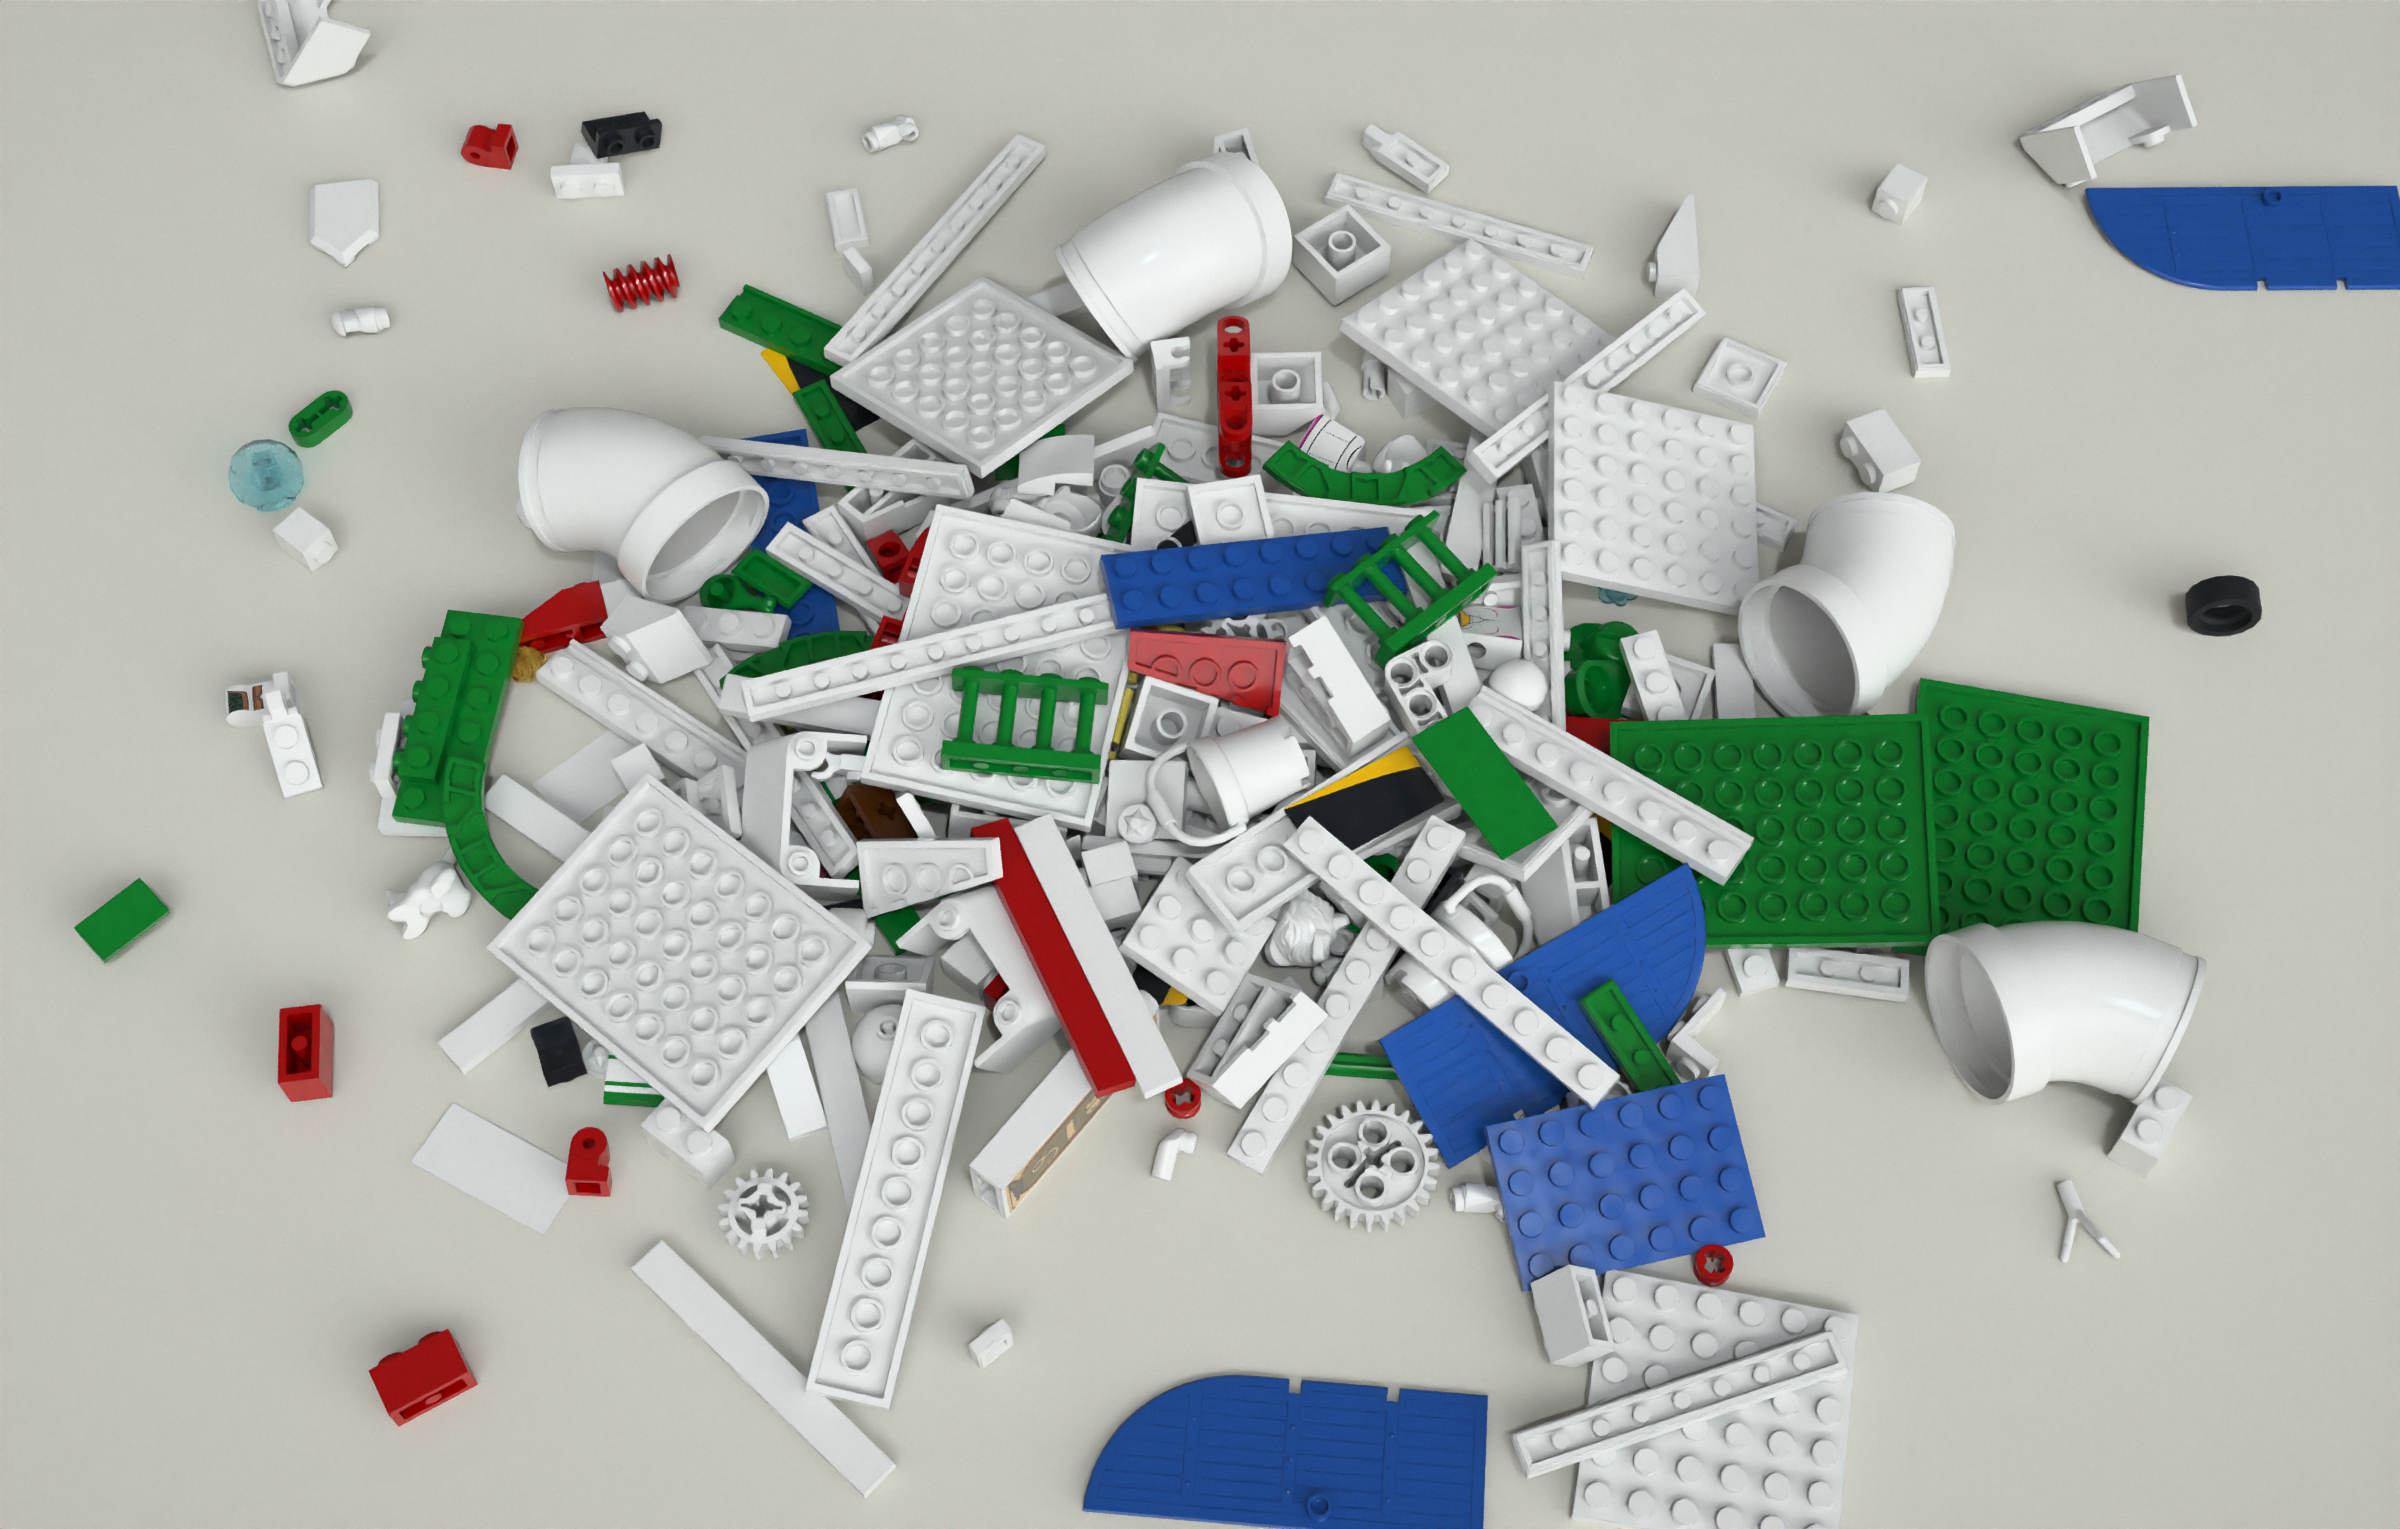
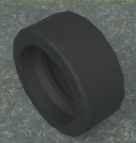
M2233 575L2215 576L2198 582L2186 593L2187 622L2191 629L2199 634L2217 637L2231 636L2249 630L2261 620L2262 607L2259 588L2254 581L2245 577Z

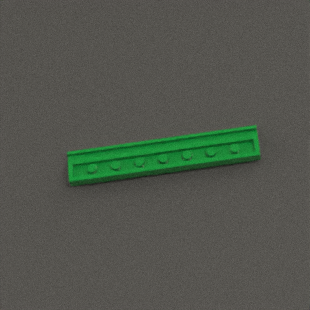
M747 284L744 285V291L741 295H737L718 319L720 328L829 376L843 368L824 356V347L843 326Z

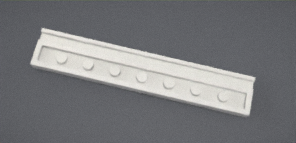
M575 639L569 642L570 645L565 650H559L536 671L539 683L633 745L638 746L645 743L654 759L683 778L698 781L721 764L734 768L739 812L741 815L747 755L745 750Z
M1484 685L1480 689V693L1466 706L1469 707L1512 766L1683 864L1688 863L1690 868L1722 886L1725 885L1747 850L1752 846L1754 837Z

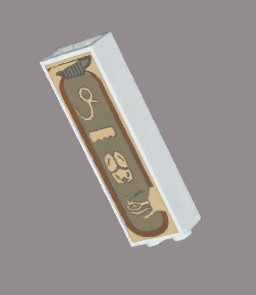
M1139 990L1160 1031L1157 1001L1148 992ZM1072 1048L969 1164L975 1196L1006 1220L1115 1094L1112 1093L1096 1098Z

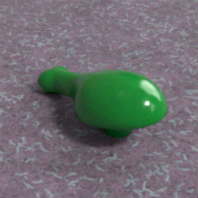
M723 573L710 577L703 583L699 592L702 605L708 608L740 611L753 609L762 613L773 614L774 608L777 605V600L773 596L758 597L749 593L743 582L731 574Z

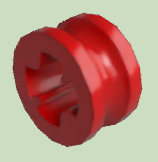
M1182 1078L1183 1083L1165 1091V1106L1168 1113L1173 1117L1189 1119L1194 1117L1200 1110L1201 1090L1192 1080ZM1185 1092L1190 1093V1101L1192 1103L1184 1101L1181 1106L1176 1104L1175 1094L1183 1096Z
M1717 1244L1704 1246L1695 1258L1693 1264L1694 1275L1703 1285L1718 1287L1729 1279L1734 1265L1733 1257L1723 1246ZM1711 1257V1262L1716 1258L1722 1263L1719 1274H1716L1715 1269H1713L1712 1273L1705 1269L1706 1258Z

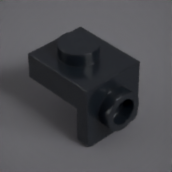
M567 1016L531 1028V1037L538 1051L543 1075L548 1087L569 1082L576 1077L587 1074L579 1041Z

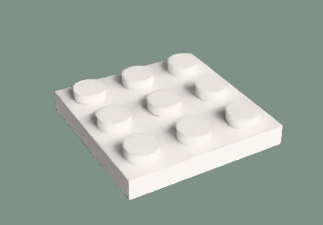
M1178 855L1118 949L1218 1018L1224 1012L1277 922L1269 916H1265L1235 937H1232L1184 877L1186 870L1193 864Z

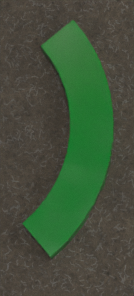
M1290 440L1262 466V469L1276 481L1301 496L1402 508L1422 503L1437 496L1455 484L1468 471L1447 450L1440 446L1421 461L1396 472L1382 474V472L1362 473L1351 471V473L1329 468V465L1309 456Z
M831 631L800 636L778 643V648L765 652L760 656L758 653L754 654L730 670L728 674L757 678L828 659L870 650L875 636L867 635L866 631ZM726 675L719 680L721 689H723Z
M448 754L443 777L442 803L444 806L446 833L452 851L460 868L473 887L498 912L512 920L539 890L515 874L501 857L491 838L484 810L485 780L489 766L484 762Z

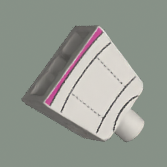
M1321 414L1314 419L1297 446L1309 456L1329 465V468L1351 473V471L1376 473L1373 465L1365 462L1366 441L1364 438L1325 414Z

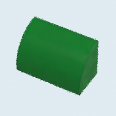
M138 878L76 925L74 929L103 963H106L168 916L170 911L150 888Z

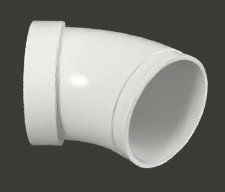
M1218 152L1181 166L1171 178L1113 207L1074 233L1071 239L1064 244L1056 246L1054 252L1071 284L1094 318L1118 349L1127 358L1132 359L1134 363L1140 359L1141 355L1150 350L1151 341L1169 339L1184 328L1220 308H1239L1274 293L1283 283L1290 267L1292 235L1283 201L1268 176L1255 163L1242 155L1232 152Z
M574 407L547 410L537 416L531 423L522 442L518 465L519 491L525 515L537 537L547 547L557 552H601L617 559L622 575L645 600L660 604H670L700 591L707 579L717 574H723L743 555L760 532L768 514V494L739 463L724 460L713 449L693 435L663 420L638 412L609 407Z
M1852 493L1833 498L1818 506L1811 513L1807 522V537L1800 564L1785 568L1759 582L1743 598L1738 615V634L1745 662L1762 693L1786 717L1862 715L1871 710L1880 700L1884 690L1891 686L1919 655L1927 644L1941 616L1949 591L1954 562L1955 527L1947 515L1936 507L1919 499L1894 493Z
M2033 921L2014 923L1996 928L1986 923H1978L1939 935L1932 940L1928 947L1924 971L1928 1005L1941 1045L1962 1082L1980 1100L1991 1105H1999L2037 1093L2049 1081H2071L2091 1085L2114 1095H2121L2127 1098L2129 1102L2140 1105L2147 1099L2161 1079L2183 1037L2202 989L2207 963L2205 959L2184 953L2182 949L2174 945L2114 926L2080 921Z

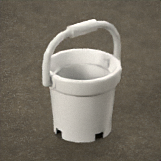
M1277 715L1264 722L1215 739L1211 736L1199 739L1192 738L1167 749L1157 756L1147 769L1145 787L1148 794L1146 800L1162 829L1168 830L1176 840L1189 846L1208 847L1223 843L1245 833L1249 825V819L1292 794L1311 786V782L1304 779L1310 776L1298 741L1294 735L1283 737L1279 731L1280 728L1288 725L1280 715ZM1187 751L1189 764L1197 786L1210 813L1223 832L1208 837H1197L1181 831L1176 826L1177 821L1160 791L1156 790L1155 787L1156 773L1165 762Z
M1488 873L1472 878L1462 885L1448 900L1440 902L1430 915L1432 919L1496 972L1528 954L1532 943L1533 924L1530 918L1531 910L1515 884L1509 883L1502 876ZM1489 883L1498 885L1513 913L1522 922L1523 939L1514 957H1512L1502 941L1485 923L1459 904L1465 896L1480 885ZM1407 952L1385 974V981L1388 985L1396 978L1401 987L1394 995L1416 1018L1457 995Z

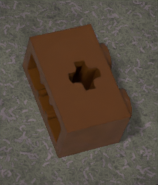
M862 783L847 785L835 807L858 841L863 839L919 838L898 804L894 792L890 789Z

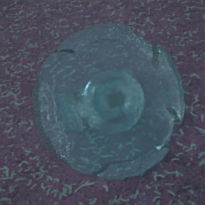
M271 439L253 440L241 446L233 455L228 469L230 489L241 503L244 504L245 502L261 512L279 511L291 505L296 500V496L300 493L304 484L303 465L296 452L286 444Z

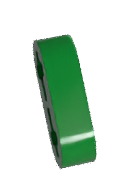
M328 391L297 413L288 425L294 442L303 448L315 447L346 424L353 414L348 397L341 391ZM307 428V429H309V430H311V431L307 432L306 430H302V429Z

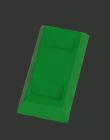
M755 547L731 571V574L766 596L776 598L777 603L789 610L813 585L810 581Z

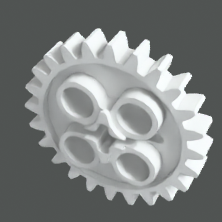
M1361 1100L1357 1101L1356 1112L1351 1113L1343 1105L1341 1106V1119L1339 1120L1334 1115L1328 1114V1128L1318 1125L1316 1127V1136L1319 1140L1311 1139L1309 1141L1308 1150L1313 1154L1306 1155V1166L1313 1169L1307 1171V1182L1317 1183L1312 1187L1313 1198L1325 1196L1322 1200L1321 1209L1325 1211L1335 1207L1334 1220L1336 1222L1345 1215L1349 1216L1351 1229H1354L1358 1221L1362 1220L1365 1221L1367 1232H1371L1373 1223L1378 1221L1383 1230L1388 1231L1389 1220L1392 1218L1402 1227L1405 1224V1212L1415 1218L1418 1217L1419 1206L1417 1203L1428 1206L1430 1195L1427 1191H1436L1437 1180L1432 1177L1439 1175L1440 1165L1433 1163V1161L1438 1159L1439 1151L1437 1148H1428L1432 1144L1433 1135H1420L1423 1128L1422 1120L1413 1124L1408 1123L1410 1117L1409 1110H1406L1400 1116L1394 1115V1103L1388 1106L1386 1112L1380 1111L1378 1100H1374L1371 1110H1366ZM1369 1133H1376L1382 1136L1384 1140L1373 1144L1365 1140L1364 1136ZM1399 1143L1401 1145L1388 1152L1389 1147L1393 1144ZM1338 1158H1346L1352 1161L1354 1165L1350 1168L1342 1169L1334 1165L1333 1162ZM1380 1161V1168L1378 1169L1374 1165ZM1367 1162L1371 1166L1365 1170V1163ZM1397 1162H1403L1408 1164L1412 1170L1407 1173H1399L1392 1168V1165ZM1357 1179L1356 1183L1352 1187L1346 1188L1344 1186L1345 1184H1349ZM1373 1187L1379 1190L1381 1195L1371 1199L1362 1195L1361 1190Z

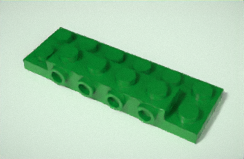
M448 610L441 636L434 637L432 647L426 646L424 648L422 667L426 670L423 681L417 680L412 690V699L416 703L413 715H406L403 722V735L407 737L404 750L398 749L393 759V769L401 780L392 812V817L396 822L445 828L442 787L448 754L484 762L488 765L524 628L521 618Z

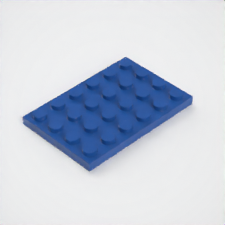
M1725 1074L1603 1100L1594 1109L1585 1104L1483 1127L1522 1292L1532 1290L1531 1282L1567 1265L1594 1269L1597 1276L1606 1274L1607 1271L1623 1270L1698 1253L1702 1247L1710 1244L1724 1247L1766 1237Z

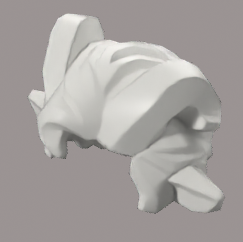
M1306 889L1282 905L1277 914V924L1269 935L1272 937L1265 943L1266 958L1273 966H1316L1318 963L1329 959L1331 944H1333L1338 936L1339 931L1350 924L1349 918L1346 914L1334 913V907H1330L1328 901L1322 900Z

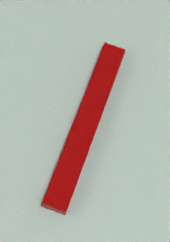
M1008 817L971 828V838L999 837L1003 877L992 881L1096 1098L1135 1086L1136 1077Z

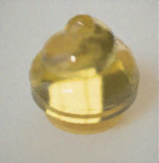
M527 646L518 647L511 677L518 683L523 681L531 683L537 680L536 671L545 664L547 656L535 648Z

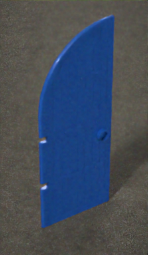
M2397 186L2085 189L2091 213L2109 241L2122 254L2141 268L2180 285L2205 290L2257 291V281H2264L2266 290H2337V281H2344L2346 290H2400V198Z
M1688 863L1682 864L1497 971L1500 976L1614 1071L1620 1067L1578 1005L1577 1000L1613 978L1656 1044L1675 1026L1689 1005L1696 990L1703 967L1706 947V924L1703 903L1698 885ZM1458 995L1378 1040L1429 1134L1433 1135L1432 1141L1448 1169L1484 1149L1487 1142L1483 1127L1516 1120L1513 1114L1521 1109L1526 1117L1543 1114L1566 1100L1565 1096L1570 1092L1566 1086Z
M1223 1375L1195 1380L1172 1388L1150 1400L1134 1412L1118 1428L1102 1450L1092 1470L1084 1496L1082 1511L1277 1529H1483L1488 1396L1400 1388L1399 1402L1387 1401L1388 1387L1302 1380V1391L1299 1394L1289 1393L1290 1379Z

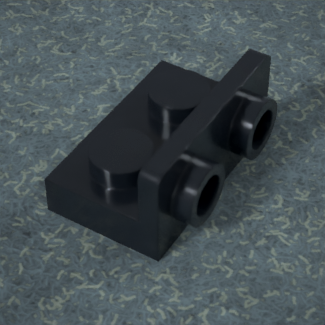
M645 111L582 122L581 133L596 159L656 149L660 146L662 123L659 119L650 120Z

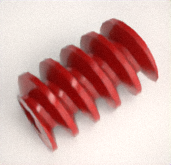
M667 254V265H664L659 257H655L653 269L649 267L646 261H640V272H637L632 264L627 265L626 276H623L618 268H614L613 279L611 280L602 271L612 305H614L619 313L623 312L625 301L628 302L632 309H637L638 298H641L646 306L650 305L651 294H654L659 302H663L664 291L666 290L673 299L677 298L680 284L671 254Z

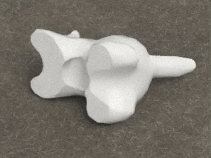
M451 846L440 861L425 867L420 876L406 890L395 892L388 889L386 891L389 897L386 916L392 922L404 923L401 931L404 939L411 940L421 935L428 926L431 917L438 912H445L450 917L456 918L462 916L469 908L472 893L464 886L461 875L454 867L457 859Z

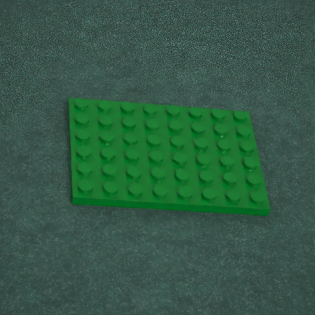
M1920 678L1917 685L1914 714L1929 713L1941 935L1978 923H1986L1996 928L2014 923L2033 921H2080L2114 926L2138 933L2150 717ZM1929 946L1891 947V951L1926 957Z
M1929 713L1610 722V757L1754 837L1751 848L1747 850L1724 886L1690 868L1698 885L1704 908L1706 924L1705 949L1929 946L1935 937L1941 935ZM1611 822L1613 904L1683 864Z

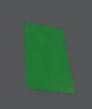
M1464 707L1411 738L1501 860L1508 858L1558 828L1556 822L1469 707Z

